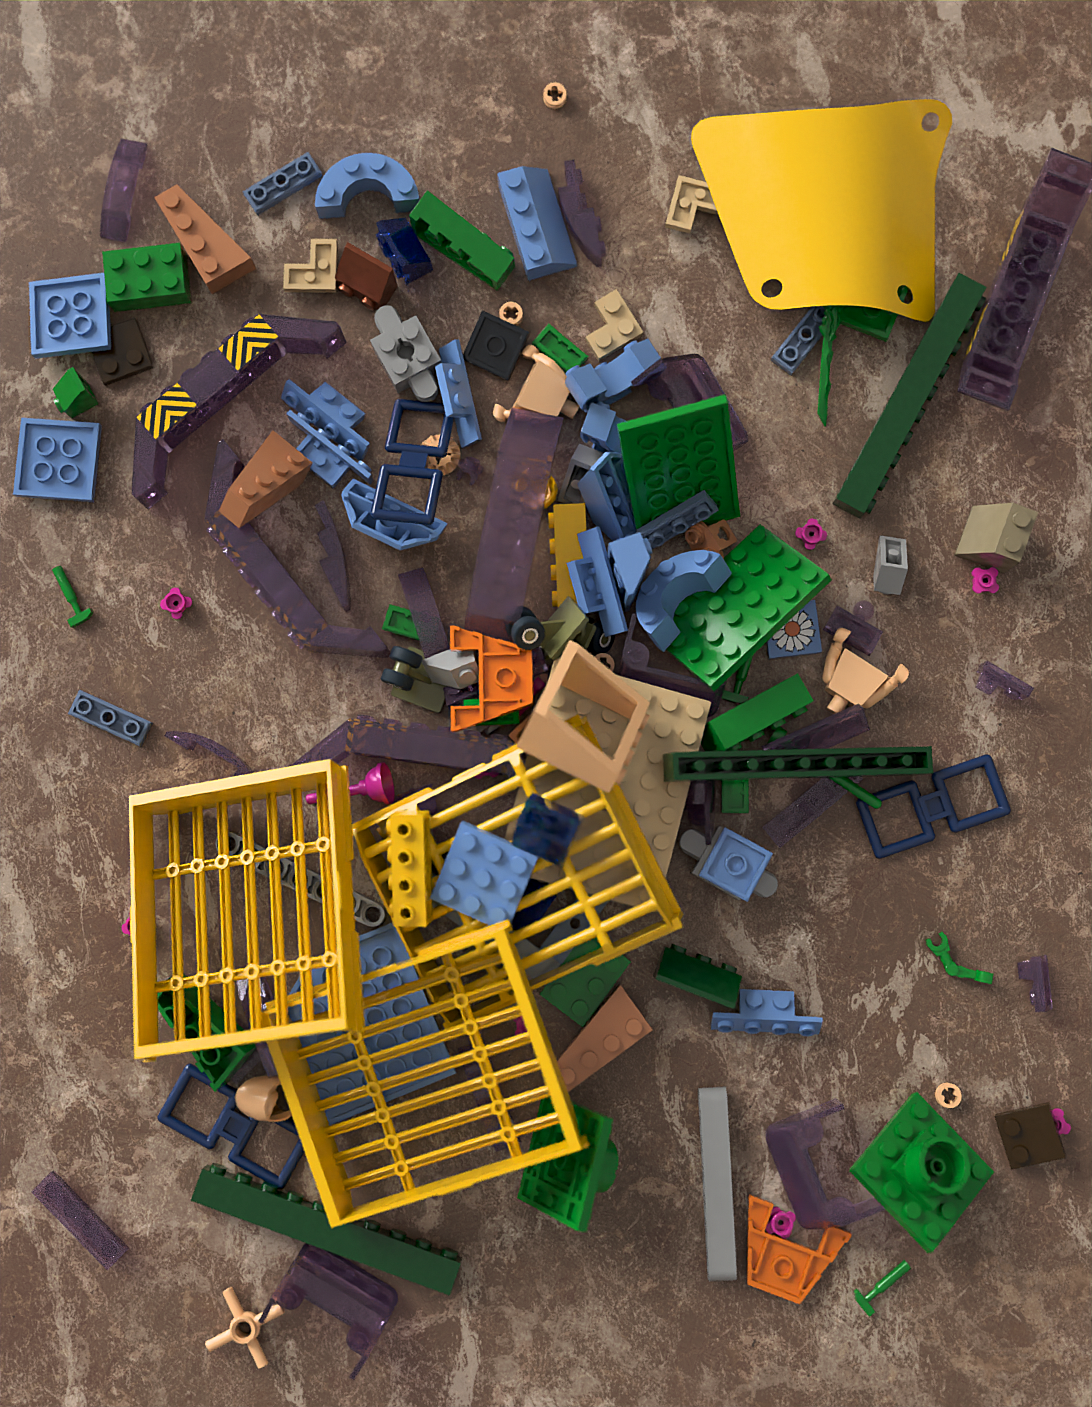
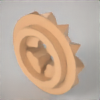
M430 435L428 439L422 442V445L438 447L440 435ZM450 437L446 457L441 458L439 465H437L436 457H429L427 468L439 469L443 475H447L455 470L459 464L461 454L458 444L452 437Z

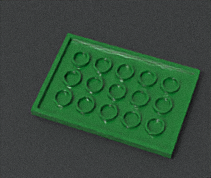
M725 395L617 424L636 530L703 490L713 499L719 510L710 515L706 520H702L707 526L723 519L730 520L740 517L729 405Z
M761 524L724 557V561L732 574L715 593L699 591L687 596L679 603L674 612L673 621L681 633L667 647L666 651L712 691L718 689L832 581L827 572Z

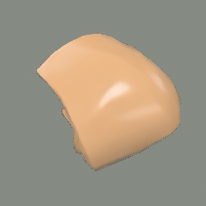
M278 1075L253 1077L246 1080L237 1089L235 1095L237 1107L241 1112L253 1119L279 1122L287 1120L292 1116L291 1110L282 1111L276 1104L279 1096L276 1087L281 1085Z

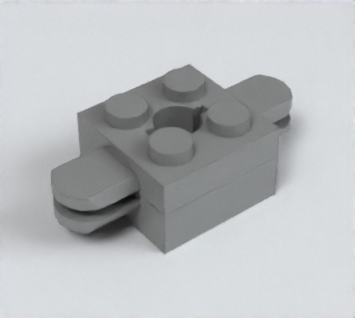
M380 307L375 313V323L381 334L370 340L376 356L397 393L411 387L418 400L421 402L432 401L438 395V384L433 374L436 373L435 366L442 363L439 355L416 315L403 322L394 307Z
M717 826L711 837L696 829L684 832L680 837L679 846L684 853L697 860L690 873L733 899L740 901L739 897L698 876L723 828ZM764 870L753 893L759 897L773 895L777 890L778 880L772 873Z

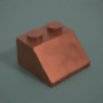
M347 242L335 275V280L339 287L338 290L348 297L353 295L361 300L360 303L370 310H374V308L378 310L380 307L386 306L398 287L393 268Z

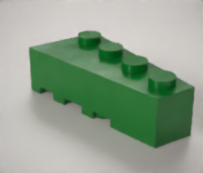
M428 190L409 214L414 236L496 291L500 289L515 268V258L509 249L504 246L500 247L487 234L479 231Z
M797 673L706 723L700 744L704 751H736L742 748L741 742L749 739L751 743L765 735L762 730L769 726L774 730L785 724V717L792 714L796 718L807 712L806 706L814 700Z
M198 987L185 988L186 1040L200 1038ZM173 990L157 993L158 1010L170 1028H174ZM210 998L211 1036L225 1034L224 1010ZM236 1023L237 1032L245 1031L238 1023ZM259 1043L192 1051L191 1053L197 1060L196 1066L201 1073L205 1072L211 1081L209 1085L216 1092L230 1082L258 1047Z

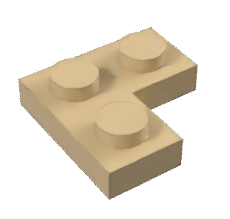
M678 175L665 227L690 233L696 209L719 214L707 182Z
M311 239L310 264H284V291L337 293V283L335 280L338 263L337 239Z
M617 289L594 302V306L606 325L587 335L585 340L598 361L643 336L641 327Z

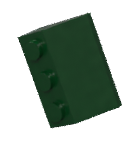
M671 944L670 948L663 947L653 974L656 980L734 1009L742 976L736 974L738 968L722 963L721 967L711 964L712 958L699 953L696 954L695 958L686 955L687 949L675 944Z

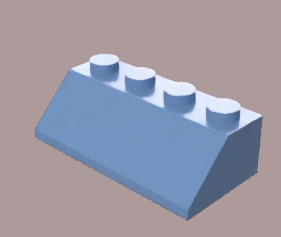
M521 166L497 173L498 186L527 280L577 267L548 169Z
M640 532L611 542L608 546L607 555L624 612L630 610L649 568L648 564H650L649 559H651L652 548L648 538L643 539Z

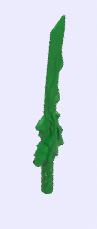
M844 305L823 306L825 316L822 318V325L819 326L820 333L823 336L817 414L825 427L828 415V396L832 385L829 380L830 364L834 354L832 343L836 339V330L842 322L840 319Z

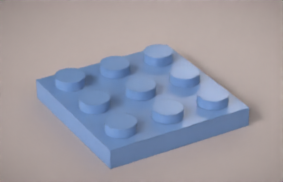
M104 273L29 282L31 355L35 359L111 350L110 308L106 299Z
M21 418L13 495L26 498L94 502L102 425L91 422Z
M462 821L430 899L487 925H493L508 919L512 923L540 855Z

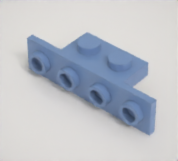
M455 339L439 349L442 363L435 366L446 417H454L461 448H466L482 440L460 341Z
M288 379L285 382L281 399L288 406L306 416L316 427L325 431L336 443L344 446L356 459L362 461L370 443L356 433L353 428L363 421L365 413L326 382L309 395Z
M291 410L286 413L289 421L307 434V437L296 449L313 462L310 471L333 489L350 469L371 485L373 478L370 472L372 470L361 460L357 463L350 458L351 453L341 444L335 446L331 443V437L319 428L316 431L309 425L311 421L299 412L296 415Z
M600 526L578 533L577 536L584 559L567 563L578 606L585 614L599 613L605 637L628 631Z
M740 989L739 1013L713 1012L711 1030H718L724 1033L745 1031L749 1034L772 1032L775 1035L797 1033L802 1036H813L814 1034H819L823 1020L822 1017L795 1016L794 991Z

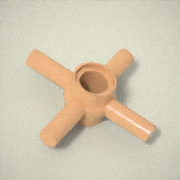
M233 1287L224 1290L222 1293L234 1318L229 1330L206 1341L208 1351L211 1352L232 1340L240 1344L247 1343L258 1368L267 1365V1358L257 1340L261 1325L285 1313L283 1305L279 1303L258 1315L250 1311L244 1312ZM239 1323H249L252 1331L250 1333L242 1332Z

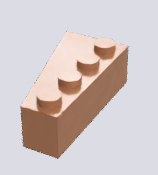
M178 185L154 197L211 294L256 269L251 257Z
M272 430L228 489L219 512L238 528L242 527L302 485L313 462Z
M620 983L556 1059L568 1092L653 1030Z

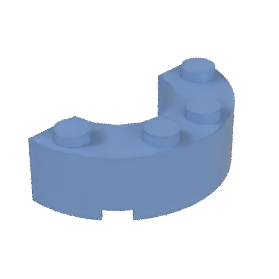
M376 153L355 154L338 161L323 176L316 192L315 208L319 219L345 217L346 207L350 200L358 193L371 190L379 191L388 196L394 204L396 213L412 212L420 201L417 186L410 173L394 159Z
M649 339L639 343L637 340H634L624 347V352L608 364L603 362L595 369L591 364L579 367V365L572 367L565 373L567 376L565 385L581 410L587 413L591 402H602L610 405L631 393L630 388L639 381L644 384L654 376L665 363Z
M591 402L580 437L584 443H588V440L593 443L592 449L600 452H621L617 424L626 422V420L618 418L616 412L610 410L609 405L602 402Z
M694 550L678 554L662 561L642 583L636 601L637 618L653 643L661 651L664 652L681 633L673 621L674 612L679 603L695 592L710 591L715 593L732 574L721 554L708 550Z

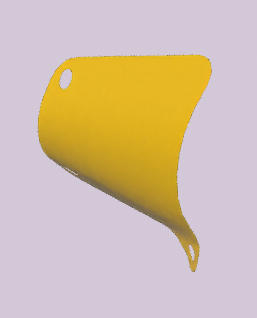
M920 99L858 107L718 116L699 121L692 130V146L751 297L757 303L769 309L783 310L827 305L864 306L887 310L918 321H929L935 312V182L946 139L952 126L950 109L938 100ZM927 113H935L939 117L937 128L931 132H927L922 128V119ZM776 279L782 283L781 293L772 298L764 296L761 291L762 285L767 280ZM901 285L907 286L913 294V300L909 304L903 303L898 297L897 291Z

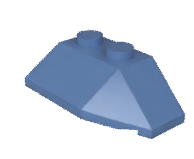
M605 452L577 485L592 522L597 527L600 526V530L612 541H616L636 534L622 453Z
M352 479L342 491L341 496L352 528L398 550H405L436 541L448 524L438 518H434V522L431 525L375 520L371 517L370 513L376 489ZM385 494L383 510L425 513Z

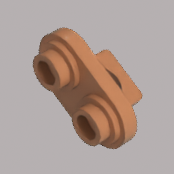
M724 519L709 527L700 521L684 532L685 539L692 551H713L721 554L723 559L724 554L722 550L737 542L735 535ZM719 528L725 531L727 540L718 537Z

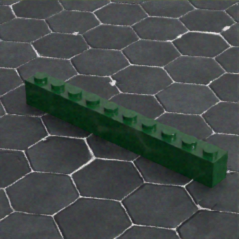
M961 273L957 274L832 503L833 505L859 519L865 512L870 514L877 501L873 499L876 491L882 492L889 479L885 474L889 467L895 468L901 457V454L897 453L901 445L907 446L914 433L910 431L911 426L914 422L918 424L926 411L922 408L925 400L931 401L938 389L934 385L937 378L943 379L950 367V364L946 363L949 356H955L962 344L958 339L962 332L967 334L974 322L970 318L974 310L979 312L983 306L986 297L982 295L987 288L986 286Z
M932 746L671 752L663 754L664 782L911 776L932 774L933 760Z
M212 1163L202 1168L191 1201L450 1296L462 1261V1257L458 1256L457 1251L447 1247H443L442 1250L432 1247L433 1243L423 1238H417V1240L406 1237L407 1234L399 1229L392 1228L389 1231L380 1228L381 1224L371 1219H366L365 1222L357 1219L331 1228L322 1201L314 1200V1203L304 1200V1196L300 1193L288 1191L287 1194L279 1191L278 1186L271 1183L263 1182L260 1184L252 1181L253 1177L241 1172H237V1175L227 1172V1167L221 1164Z

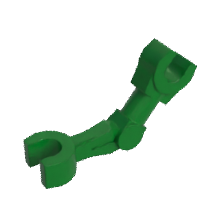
M943 932L938 933L941 938L939 946H934L930 938L925 939L926 946L936 957L939 956L948 975L959 978H971L975 981L992 984L993 973L980 970L975 971L955 964L948 952L950 951L948 939Z

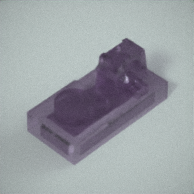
M989 661L981 663L976 671L980 676L975 687L988 695L992 694L999 685V687L1005 690L1004 694L1014 700H1023L1028 698L1034 689Z
M1047 955L1032 956L1031 960L1018 962L1019 979L1033 980V989H1030L1031 1005H1035V1012L1052 1010Z

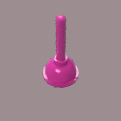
M385 762L378 763L376 767L369 770L365 780H360L359 784L349 785L350 796L361 794L362 796L368 795L376 802H384L385 804H393L394 802L393 778ZM316 793L307 794L306 801L308 804L317 803Z

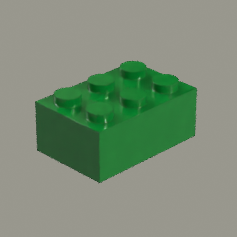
M181 243L102 251L106 299L114 312L192 303L187 253Z

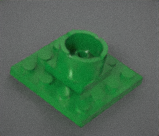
M914 1092L908 1097L849 1169V1172L927 1253L934 1252L994 1173L982 1158L918 1092Z
M549 1096L541 1099L537 1118L556 1112L552 1098ZM571 1100L580 1136L586 1135L589 1147L524 1167L517 1198L576 1231L587 1232L595 1194L607 1191L614 1183L619 1157L616 1145L609 1139L612 1132L613 1118ZM558 1123L533 1131L528 1152L565 1141L566 1138L561 1124Z

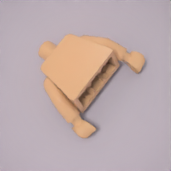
M527 345L521 352L523 354L522 357L535 361V364L512 409L506 410L501 405L495 404L493 416L499 422H506V419L511 422L538 425L553 422L560 412L573 419L579 405L567 398L570 391L565 385L567 376L554 360L540 353L535 346Z
M838 628L834 634L833 640L835 642L831 644L827 653L822 679L826 684L824 690L834 696L826 709L839 717L847 705L854 710L860 707L866 709L872 707L898 687L899 682L902 684L909 676V670L903 664L898 666L894 676L888 677V675L845 648L843 650V642L851 633L850 630L845 628Z

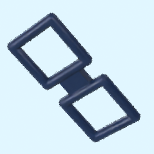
M406 399L395 400L385 450L389 453H399L401 458L399 465L383 464L380 467L370 513L373 519L423 525L433 524L443 473L439 469L427 468L429 457H446L454 417H446L443 403ZM403 410L444 414L438 447L396 443ZM390 475L431 479L424 514L383 510Z
M985 754L933 772L931 779L936 791L921 796L917 783L913 780L872 793L881 801L909 793L923 831L921 834L886 846H882L868 807L870 805L858 798L856 806L875 857L882 859L933 841L935 833L931 822L946 817L950 830L953 833H957L1009 815L1011 808L992 757ZM984 766L998 807L958 821L944 780Z
M187 1064L157 1116L158 1121L207 1149H213L220 1136L234 1143L228 1155L230 1162L265 1182L278 1186V1189L285 1188L304 1153L301 1139L299 1138L279 1176L242 1156L241 1154L259 1120L247 1117L235 1110L237 1107L235 1100L236 1088L226 1084L217 1090L229 1097L208 1136L171 1116L191 1077L211 1087L209 1085L211 1081L205 1072L201 1073L197 1066ZM290 1118L274 1122L299 1136L295 1122Z

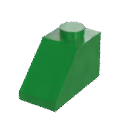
M74 367L68 369L53 388L57 397L53 399L56 407L61 414L65 412L71 419L99 404L88 382Z

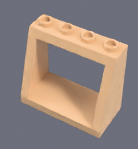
M569 640L517 748L609 793L614 783L620 785L627 771L622 767L623 765L628 766L635 751L630 748L631 746L635 748L642 736V732H639L638 729L643 730L650 717L646 713L650 702L582 646ZM560 685L630 719L613 760L548 709Z

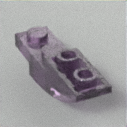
M575 160L564 161V174L567 186L558 188V199L565 223L580 250L596 267L602 266V257L606 256L604 240L599 241L598 232H602L600 216H595L593 207L587 208L585 193L580 194L579 185L583 184L581 168L576 169Z

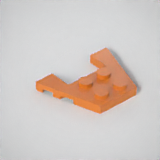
M450 626L451 652L479 651V705L451 706L452 732H458L533 705V650H523L516 644L491 638L457 626Z
M749 1194L746 1282L750 1286L800 1304L820 1279L822 1272L829 1263L833 1262L845 1242L849 1241L852 1233L827 1223L818 1250L811 1249L775 1234H770L765 1229L774 1206L773 1202Z

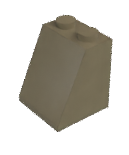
M1015 503L973 506L957 546L955 556L987 568L994 567L998 572L1006 573L1021 562L1038 512Z

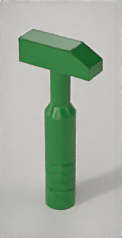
M57 566L53 568L54 576L67 602L71 604L76 614L67 619L70 627L74 628L89 620L94 611L91 608L81 611L77 603V596L63 567Z
M753 655L738 669L734 691L723 690L721 699L737 704L748 701L749 697L740 695L743 682L747 678Z
M903 1260L877 1282L874 1289L866 1296H863L856 1288L854 1290L856 1302L870 1317L876 1311L869 1302L878 1294L884 1293L912 1268Z

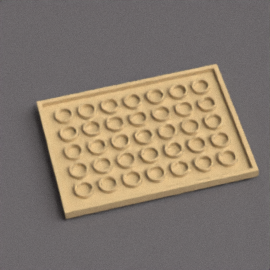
M558 658L555 661L553 660L548 682L560 660ZM618 676L650 702L646 711L650 717L644 729H638L639 732H642V736L635 748L631 746L630 748L635 752L628 766L623 765L622 767L627 771L620 783V787L666 878L691 781L664 782L663 754L699 751L711 702ZM562 685L559 686L548 708L563 721L577 714L581 718L586 716L604 754L613 760L630 719ZM528 753L525 768L529 770L545 761ZM557 768L534 779L532 782L538 794L542 795L577 777ZM589 784L545 805V808L551 820H555L602 797L597 787ZM522 786L518 787L513 808L529 801ZM605 808L558 830L557 833L563 845L566 846L613 824L614 821L608 809ZM535 811L510 822L504 839L511 841L542 826ZM618 833L569 857L575 869L579 871L626 849V846ZM547 836L523 847L539 854V858L554 851ZM629 859L582 881L587 894L594 895L639 874L633 860ZM558 861L533 873L530 878L551 884L566 877V874ZM645 884L610 899V901L636 907L651 900Z

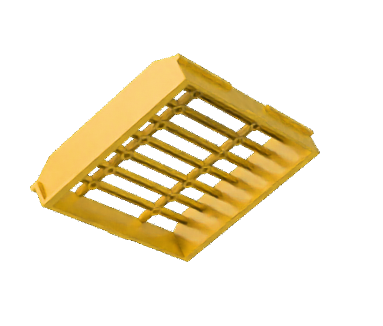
M577 714L564 721L603 752L586 716L581 718ZM518 744L493 755L492 762L488 764L481 763L453 777L452 781L434 790L427 787L352 824V836H355L361 859L389 913V905L393 901L392 890H389L388 878L389 874L392 873V867H388L382 853L391 846V836L376 843L369 827L390 817L396 811H403L405 809L408 811H420L417 803L509 759L517 776L430 817V829L520 786L523 787L529 799L528 802L476 827L491 832L535 811L542 826L510 842L524 847L547 836L554 851L538 858L532 874L559 861L566 877L523 896L516 912L571 886L579 902L516 930L509 935L515 944L582 912L585 913L591 925L588 929L522 958L521 962L524 970L597 937L601 948L529 980L531 990L591 963L598 966L683 927L681 908L620 785L614 783L609 793L597 787L602 798L562 817L551 820L545 805L573 793L590 783L576 778L539 795L532 781L557 769V767L544 762L526 770L519 755L524 751L517 748ZM605 808L608 809L614 821L613 824L566 846L563 845L557 833L558 830ZM618 833L620 834L626 849L579 871L575 869L569 856ZM431 834V860L439 875L445 863L442 855L449 852L455 836L440 844H436ZM629 859L633 860L639 874L592 896L587 894L582 881ZM439 875L432 878V890H434ZM645 884L651 900L605 921L600 920L594 908L595 906ZM444 904L433 908V920L455 909ZM656 909L663 917V920L615 942H611L607 934L608 931ZM457 911L463 925L425 942L418 927L395 926L410 958L418 956L420 949L479 930L487 926V924ZM496 940L488 944L485 941L474 944L475 950L454 959L456 966L499 951ZM433 958L414 965L420 978L445 970L444 964L437 967ZM496 965L485 968L488 974L463 985L465 992L467 993L502 981L508 977L506 968H497ZM445 982L426 988L433 1004L455 997L453 990L449 991ZM513 989L478 1003L472 1006L471 1009L474 1018L478 1019L516 1003L517 999ZM458 1008L440 1013L445 1020L443 1023L445 1029L464 1023Z
M331 759L129 796L130 937L133 962L135 1059L143 1060V1062L147 1063L156 1061L157 1056L338 1030L352 1033L364 1032L359 933L355 930L351 867L354 852L348 766H340ZM316 790L319 839L315 842L305 843L302 792ZM291 794L294 843L291 846L279 848L277 797ZM266 799L268 848L263 851L254 852L252 801ZM241 803L243 852L240 855L229 856L228 805ZM217 808L218 856L216 859L205 860L203 810ZM192 812L194 860L191 863L180 865L179 814ZM168 814L169 865L164 868L154 869L153 815ZM320 852L326 953L324 956L311 958L305 854ZM294 856L300 957L297 960L285 962L280 859ZM269 861L274 961L272 964L259 966L255 863ZM244 865L248 966L243 969L234 970L230 867ZM219 869L223 969L220 972L209 974L205 871ZM194 873L198 973L195 976L184 977L181 875ZM170 877L173 977L170 980L157 982L155 880ZM326 967L329 1019L314 1021L312 969ZM300 971L303 1023L288 1025L286 973ZM274 975L277 1027L262 1029L260 977ZM249 979L251 1030L237 1032L235 981ZM223 983L225 1034L211 1036L209 985ZM198 987L200 1038L186 1040L184 989ZM173 990L174 1042L159 1044L157 993Z
M509 919L420 949L416 957L361 975L362 982L441 956L445 966L444 971L364 997L363 1010L446 981L451 983L455 997L365 1026L364 1032H348L306 1047H302L299 1036L267 1041L331 1228L434 1195L442 1196L473 1186L476 1182L589 1147L586 1135L580 1136L573 1105L518 950L509 935V932L513 930ZM495 937L500 952L456 966L451 952ZM504 963L508 979L467 993L465 992L461 976ZM327 982L313 986V999L328 994ZM513 989L518 1002L517 1006L478 1019L474 1018L469 1003ZM301 991L287 995V1008L302 1003ZM275 999L265 1003L267 1009L262 1011V1029L277 1027ZM454 1008L460 1009L464 1020L463 1024L372 1054L368 1053L364 1042L365 1038ZM329 1010L314 1014V1021L329 1019ZM288 1015V1025L303 1023V1019L292 1022ZM523 1016L528 1032L484 1046L479 1032L480 1029ZM465 1034L470 1037L474 1050L379 1081L373 1067L375 1064ZM532 1042L537 1059L493 1072L489 1056ZM350 1043L354 1044L358 1056L357 1059L311 1073L306 1058ZM473 1061L479 1063L483 1074L482 1077L390 1107L386 1105L382 1091ZM540 1069L542 1070L546 1086L503 1099L498 1083ZM356 1070H363L367 1085L322 1100L320 1099L316 1087L317 1083ZM484 1087L488 1088L492 1100L490 1104L396 1133L392 1117ZM366 1096L372 1097L377 1111L331 1126L329 1125L325 1110ZM551 1096L556 1110L555 1113L514 1126L512 1125L508 1109ZM493 1114L498 1117L502 1130L414 1158L405 1159L400 1145L402 1143ZM376 1122L382 1124L386 1137L339 1152L334 1136ZM558 1123L561 1124L566 1138L565 1141L522 1154L517 1136ZM501 1141L507 1142L511 1158L415 1188L410 1170ZM387 1148L391 1150L395 1164L348 1178L343 1162ZM394 1175L400 1176L405 1191L353 1207L350 1189Z

